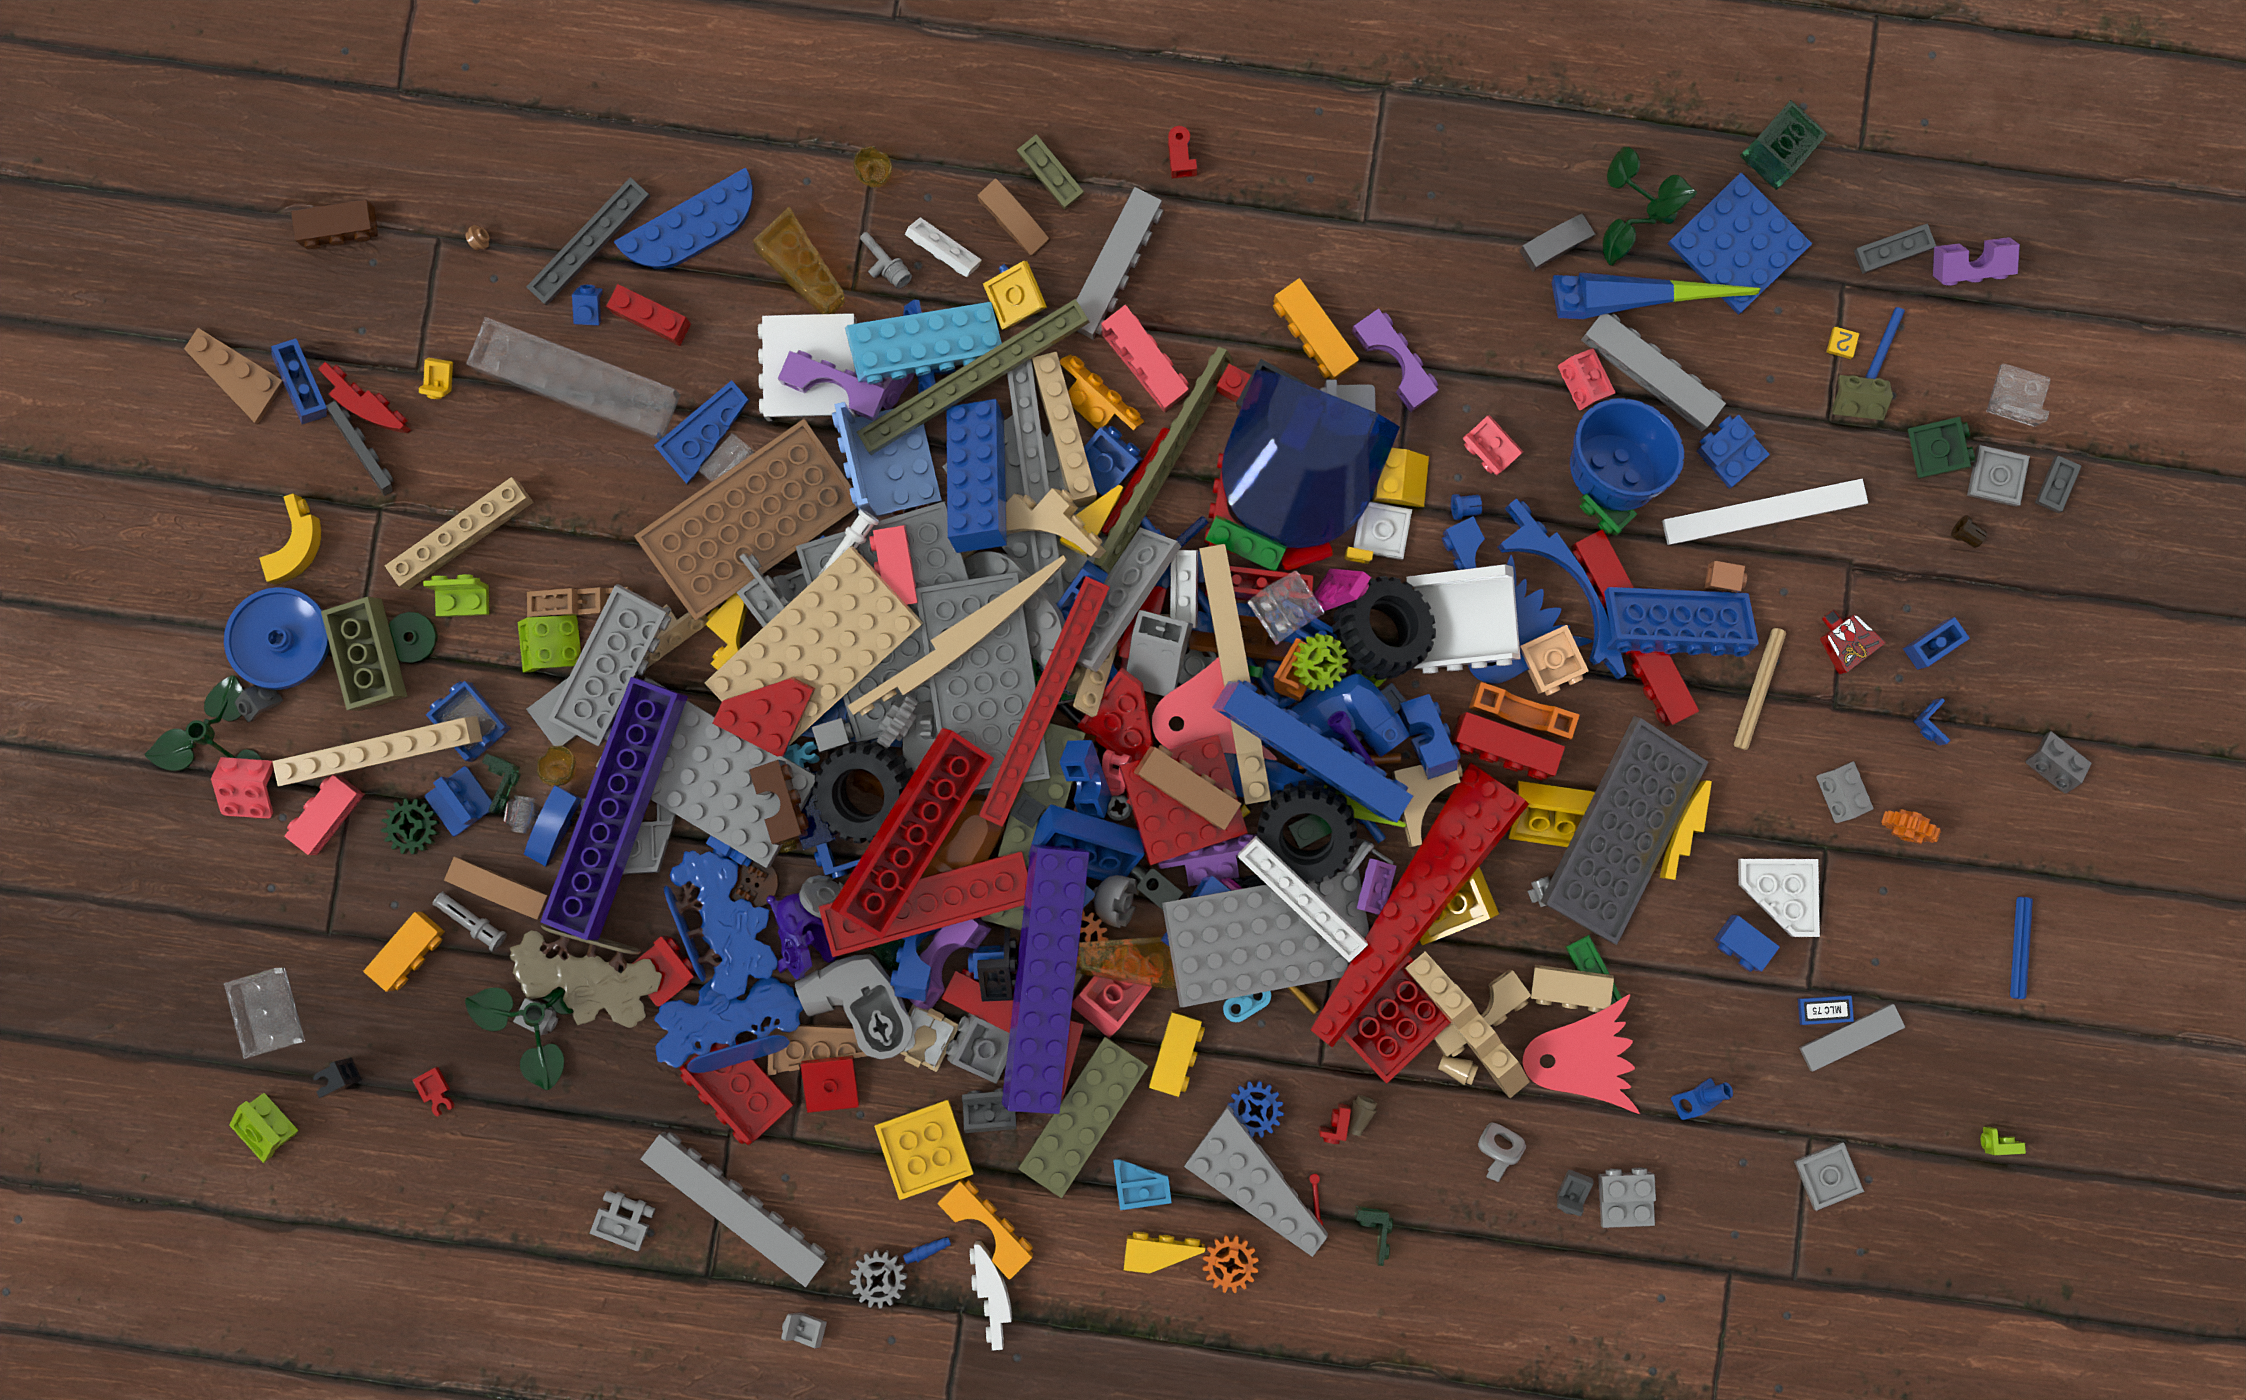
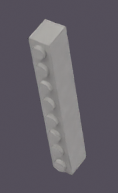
M665 1131L659 1134L640 1160L806 1287L828 1257L824 1255L825 1250L816 1243L811 1245L804 1240L805 1235L797 1228L792 1227L790 1229L783 1223L784 1219L774 1211L770 1213L762 1207L764 1204L760 1199L753 1195L749 1197L742 1192L743 1187L733 1179L728 1181L721 1175L723 1172L712 1163L707 1165L701 1160L702 1155L691 1147L687 1149L680 1144L682 1140L672 1132L667 1134Z

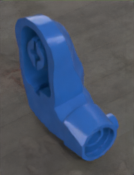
M1361 674L1342 678L1340 682L1334 681V687L1329 688L1325 686L1324 691L1315 689L1298 703L1288 708L1301 717L1300 722L1311 723L1323 731L1321 736L1329 739L1332 737L1336 740L1344 737L1334 733L1327 722L1334 713L1344 711L1351 720L1352 732L1357 731L1364 736L1362 739L1380 757L1410 736L1399 714H1395L1387 698L1371 681Z

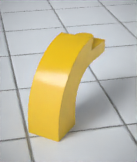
M295 494L284 496L292 524L289 541L281 550L259 558L266 581L274 585L289 581L304 572L314 560L320 546V520L311 514L307 515L310 510L306 500Z

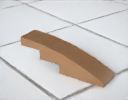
M625 587L626 589L633 592L632 587ZM568 588L527 592V617L600 615L613 588Z
M453 857L444 881L537 920L541 919L550 897L516 880L479 867L459 857Z

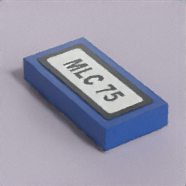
M1850 995L1798 998L1800 1025L1854 1022L1852 996Z

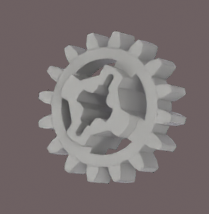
M907 694L900 704L893 703L878 728L883 730L877 739L879 744L888 748L895 739L901 741L917 715L912 713L918 703L917 700Z
M875 1249L872 1257L866 1252L864 1254L865 1261L861 1259L856 1261L859 1269L853 1268L851 1270V1273L856 1278L851 1279L850 1284L857 1286L853 1294L860 1293L862 1295L859 1300L861 1303L865 1299L869 1300L868 1307L870 1308L874 1302H877L880 1309L883 1307L884 1301L891 1306L893 1304L892 1297L894 1296L899 1299L902 1295L898 1289L906 1288V1284L901 1282V1280L907 1278V1273H901L905 1265L904 1263L897 1265V1255L892 1259L889 1258L888 1250L883 1255H880L879 1250ZM883 1262L885 1264L883 1266H874L871 1263ZM892 1269L896 1276L895 1284L890 1277V1272L892 1271ZM883 1271H886L883 1275V1282L880 1281L878 1284L876 1283L874 1287H872L875 1276H878L879 1274H882ZM862 1273L867 1278V1286L865 1288L862 1283ZM883 1291L886 1295L877 1296L873 1295V1293Z

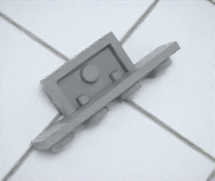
M743 553L739 557L754 575L755 579L736 593L764 628L790 602L785 596L780 597L775 591L777 585L769 575L765 577L761 573L759 568L762 566L753 554L749 556L747 553Z

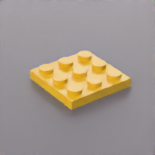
M949 1099L874 1126L899 1200L974 1174Z

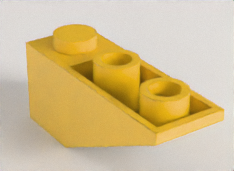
M1135 1231L1133 1235H1127L1124 1270L1152 1273L1204 1253L1205 1244H1200V1240L1195 1238L1175 1241L1174 1236L1159 1235V1238L1148 1237V1233Z

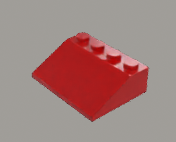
M1409 955L1404 958L1341 1036L1386 1084L1451 1023L1407 972L1406 967L1414 961Z

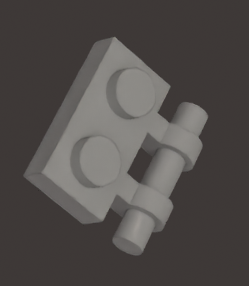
M606 1191L603 1200L612 1203L610 1210L602 1207L598 1209L589 1234L632 1250L640 1251L649 1225L640 1222L641 1217L644 1215L652 1218L656 1208L648 1206L647 1202L642 1200L637 1202L626 1198L623 1193L617 1192L615 1194ZM620 1207L633 1211L632 1217L628 1218L618 1214Z

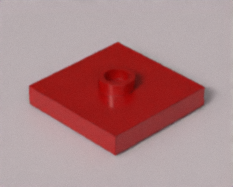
M853 1056L801 1061L807 1113L859 1107Z

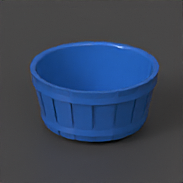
M1617 398L1600 402L1583 415L1575 432L1574 445L1570 456V469L1576 486L1579 487L1580 492L1583 495L1587 494L1598 506L1614 511H1627L1639 508L1647 504L1653 497L1663 493L1678 478L1684 463L1682 440L1670 420L1663 414H1660L1654 407L1631 399Z

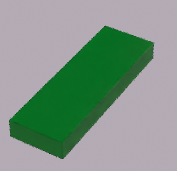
M1586 935L1565 946L1577 970L1610 975L1590 935ZM1614 983L1611 1005L1622 999Z

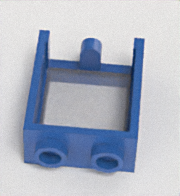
M460 681L450 688L448 696L444 699L436 700L429 707L431 710L426 716L433 724L477 716L483 741L455 747V750L465 761L473 762L506 734L511 727L498 715L473 686V683L467 681L462 683Z

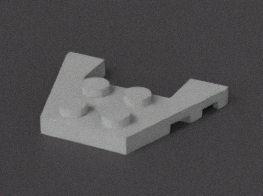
M582 799L581 802H580L582 808H583L585 799ZM657 803V821L641 823L623 875L659 873L677 816L675 813Z

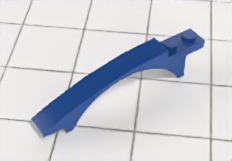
M1516 498L1505 510L1520 529L1503 541L1497 548L1501 553L1525 552L1544 557L1561 566L1577 581L1588 599L1594 622V640L1588 660L1593 666L1603 661L1616 679L1624 677L1626 670L1621 652L1607 649V643L1612 639L1610 623L1605 609L1584 569L1560 535L1556 532L1548 538L1546 535L1548 532L1540 521L1535 522L1530 515L1531 510L1523 501L1519 502Z

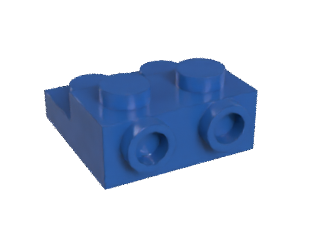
M1729 415L1718 425L1721 430L1715 435L1712 432L1708 433L1699 441L1702 446L1696 450L1729 489L1770 455L1754 437L1756 433L1740 415H1737L1735 418Z
M1106 425L1100 427L1084 446L1095 489L1102 496L1128 478L1143 460L1139 456L1141 451L1137 446L1130 442L1127 445L1120 439L1122 434L1113 426L1108 428Z

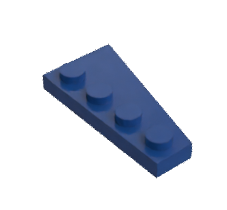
M731 380L654 446L685 483L689 485L749 403V400Z

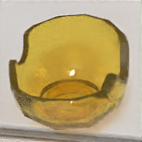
M875 146L861 148L855 155L853 167L857 179L862 184L875 188L881 187L889 181L893 166L887 153L878 151Z
M564 746L549 747L547 753L538 759L537 774L543 783L554 787V785H566L574 778L577 763L572 751Z

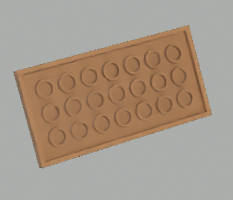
M802 419L635 534L634 537L691 617L696 621L755 579L754 575L739 557L743 553H747L749 556L753 554L762 566L759 570L763 574L796 551V546L809 542L856 509L855 503L853 504L849 488H852L806 420Z

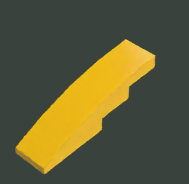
M1700 781L1694 790L1668 842L1659 878L1676 879L1679 855L1690 856L1693 832H1704L1712 781Z

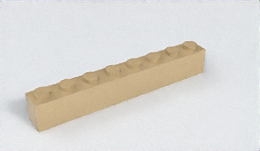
M473 716L272 761L277 785L283 786L464 746L483 740L478 717Z

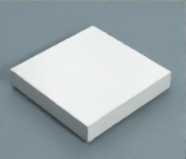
M1362 500L1353 548L1373 551V555L1403 560L1412 509Z

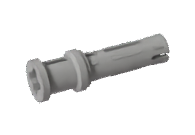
M443 891L436 896L432 903L453 920L471 931V937L474 939L478 938L484 942L492 952L501 946L507 936L505 931L500 932L490 925L488 919L478 918L464 906L447 896ZM450 907H453L454 909H456L458 912H460L461 914H463L466 918L461 917V916H460L459 914H457L455 911H453L452 909H450ZM486 932L492 935L493 938L486 935Z

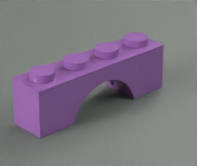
M1378 308L1354 325L1352 333L1366 352L1381 350L1396 358L1402 370V381L1396 393L1408 410L1412 412L1436 395L1438 383L1430 373L1427 375L1423 370V363L1419 356L1409 351L1407 348L1408 342L1401 333L1397 334L1393 329V322L1389 315L1385 312L1382 314Z
M798 350L797 353L789 351L778 377L782 385L806 393L810 388L820 383L836 384L847 392L849 409L852 413L871 421L877 420L887 396L885 389L882 388L883 384L880 382L876 384H868L866 381L858 382L857 374L853 371L845 369L844 372L835 369L836 365L826 360H821V363L814 361L812 356L804 351Z
M975 918L943 927L938 931L928 948L919 955V958L931 967V981L926 1002L909 1000L918 1008L926 1010L932 1008L945 991L942 982V968L947 957L959 948L969 947L977 949L991 928L980 918Z

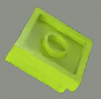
M265 1093L250 1103L245 1101L241 1104L229 1124L263 1163L273 1156L276 1149L298 1132V1129Z

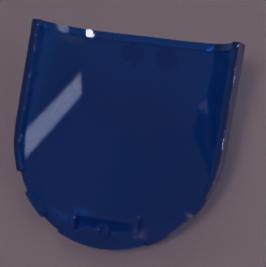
M1256 370L1223 455L1222 481L1227 501L1232 511L1247 529L1280 543L1287 548L1313 547L1328 543L1347 532L1363 515L1373 496L1400 426L1379 413L1283 375Z

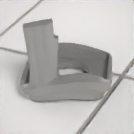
M1358 838L1355 845L1356 854L1352 860L1348 859V865L1343 871L1352 875L1369 852L1388 864H1393V861L1375 850L1373 843Z
M1493 1122L1487 1125L1478 1142L1479 1149L1495 1159L1488 1168L1489 1172L1486 1177L1499 1182L1507 1167L1518 1163L1526 1149V1144L1522 1137ZM1500 1134L1512 1142V1148L1505 1150L1497 1146L1494 1140L1495 1135Z

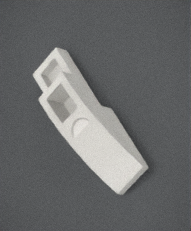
M975 1241L974 1248H970V1263L975 1264L976 1275H972V1290L977 1291L978 1298L988 1297V1300H984L985 1317L990 1316V1327H986L987 1343H992V1350H1003L1002 1323L1012 1321V1310L1007 1286L1000 1269L992 1262L993 1256L982 1241Z

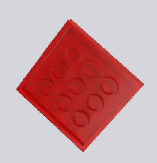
M1216 734L1169 749L1173 753L1172 759L1178 763L1181 759L1194 767L1192 772L1201 777L1202 774H1205L1216 781L1214 786L1221 791L1225 787L1236 794L1219 735ZM1142 758L1119 765L1149 865L1248 833L1240 807L1225 830L1219 829L1136 775L1134 771Z

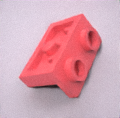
M1594 348L1571 356L1558 365L1561 376L1579 410H1583L1591 404L1616 393Z

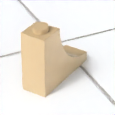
M1459 762L1456 771L1429 780L1422 765L1391 772L1393 781L1396 779L1408 787L1407 792L1413 795L1402 814L1403 822L1407 825L1404 828L1409 847L1422 845V819L1433 798L1445 788L1460 782L1459 777H1462L1463 774Z

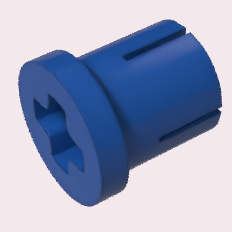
M1452 495L1451 511L1453 518L1460 520L1464 516L1480 515L1482 513V506H1477L1482 505L1480 496Z

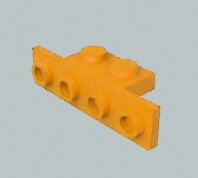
M1070 354L1059 361L1077 379L1068 391L1072 407L1097 430L1102 426H1107L1115 415L1132 430L1137 429L1144 423L1140 413L1135 408L1126 405L1116 391L1110 390L1105 386L1102 378L1095 373H1091L1084 366V362L1080 358Z

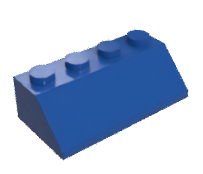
M1050 804L1038 820L1032 844L1082 848L1089 852L1087 877L1101 881L1114 875L1127 877L1145 855L1139 830Z

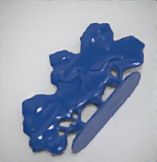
M772 976L769 979L761 978L753 984L745 1000H738L737 997L728 1000L725 995L712 991V979H710L699 990V1002L696 1006L686 1003L682 999L666 1002L660 1006L659 1012L654 1019L662 1029L668 1030V1034L655 1046L658 1062L665 1061L668 1065L677 1068L686 1061L689 1055L696 1053L700 1056L688 1063L687 1070L693 1073H705L770 1055L786 1048L789 1045L787 1037L768 1035L775 1028L780 1029L782 1032L795 1031L800 1025L799 1013L803 1010L799 997H795L793 987L786 983H780L777 978ZM767 1016L771 1017L769 1027L766 1026L764 1027L765 1031H761V1023ZM779 1019L780 1023L774 1026L775 1020ZM752 1024L757 1025L758 1029L753 1030ZM750 1031L757 1035L755 1040L736 1045L735 1038L741 1032ZM696 1042H700V1049L695 1047ZM714 1043L729 1045L727 1048L710 1052L711 1045Z

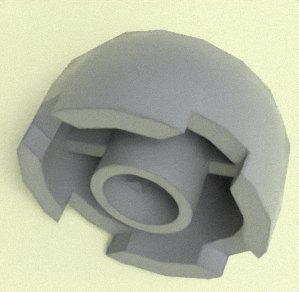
M1119 875L1110 876L1093 890L1095 897L1092 899V902H1094L1095 912L1102 922L1120 928V925L1127 926L1136 908L1131 906L1133 895H1138L1139 890L1136 888L1138 885L1136 879Z

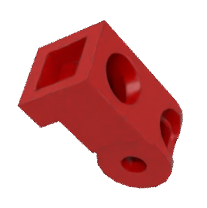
M1183 126L1173 127L1168 135L1172 179L1197 176L1196 159L1189 160L1188 154L1190 133Z

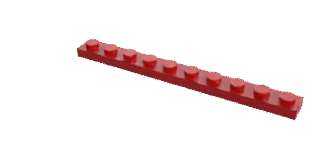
M1087 576L1085 577L981 809L980 817L1003 827L1108 593L1109 586Z

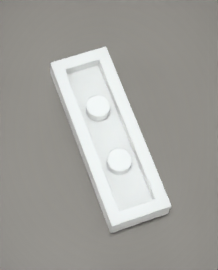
M921 217L912 223L905 233L914 243L922 246L937 259L944 261L965 277L974 272L982 261Z
M1179 550L1171 561L1170 618L1192 623L1193 628L1197 627L1198 550Z

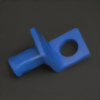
M1709 1078L1690 1091L1673 1095L1671 1100L1681 1120L1704 1115L1721 1103L1722 1100L1732 1098L1733 1090L1730 1084L1726 1082L1715 1086L1713 1080ZM1682 1099H1686L1691 1103V1112L1683 1109L1681 1105Z

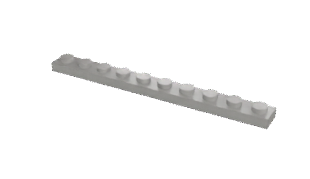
M1029 359L1007 374L1024 495H1028L1038 504L1050 489L1032 362ZM1030 531L1036 573L1057 560L1059 553L1056 534ZM1061 569L1042 587L1055 603L1059 601L1064 593Z

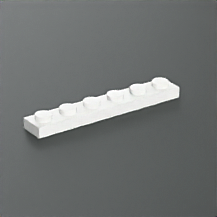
M1257 836L1238 853V857L1348 962L1368 945V942Z

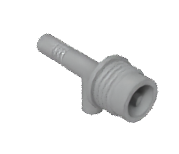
M868 232L860 236L862 242L878 259L868 271L870 275L876 278L882 272V276L887 278L891 284H894L897 289L906 286L910 282L912 275L903 264V261L900 258L891 260Z

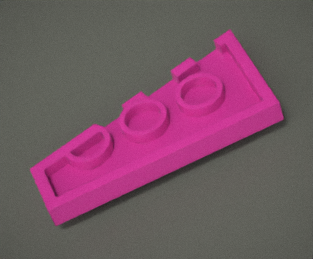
M1329 569L1313 593L1312 601L1303 608V611L1312 616L1357 600L1358 597H1362L1368 590L1369 584L1367 583L1371 577L1363 571Z

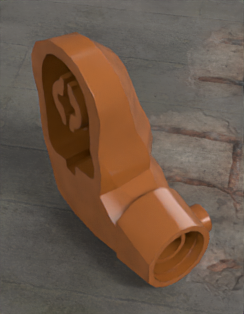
M981 794L971 795L920 878L985 861L990 858L996 844L1006 829V821L1002 827L979 816L987 796Z

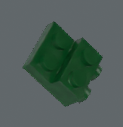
M1961 417L1908 428L1918 479L1972 468L1971 462L1976 461L1973 446L1967 448L1965 438L1970 437L1968 423H1962Z

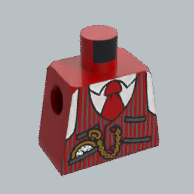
M1832 610L1821 618L1830 630L1820 640L1839 674L1847 673L1885 644L1884 640L1856 615L1842 620L1837 612Z

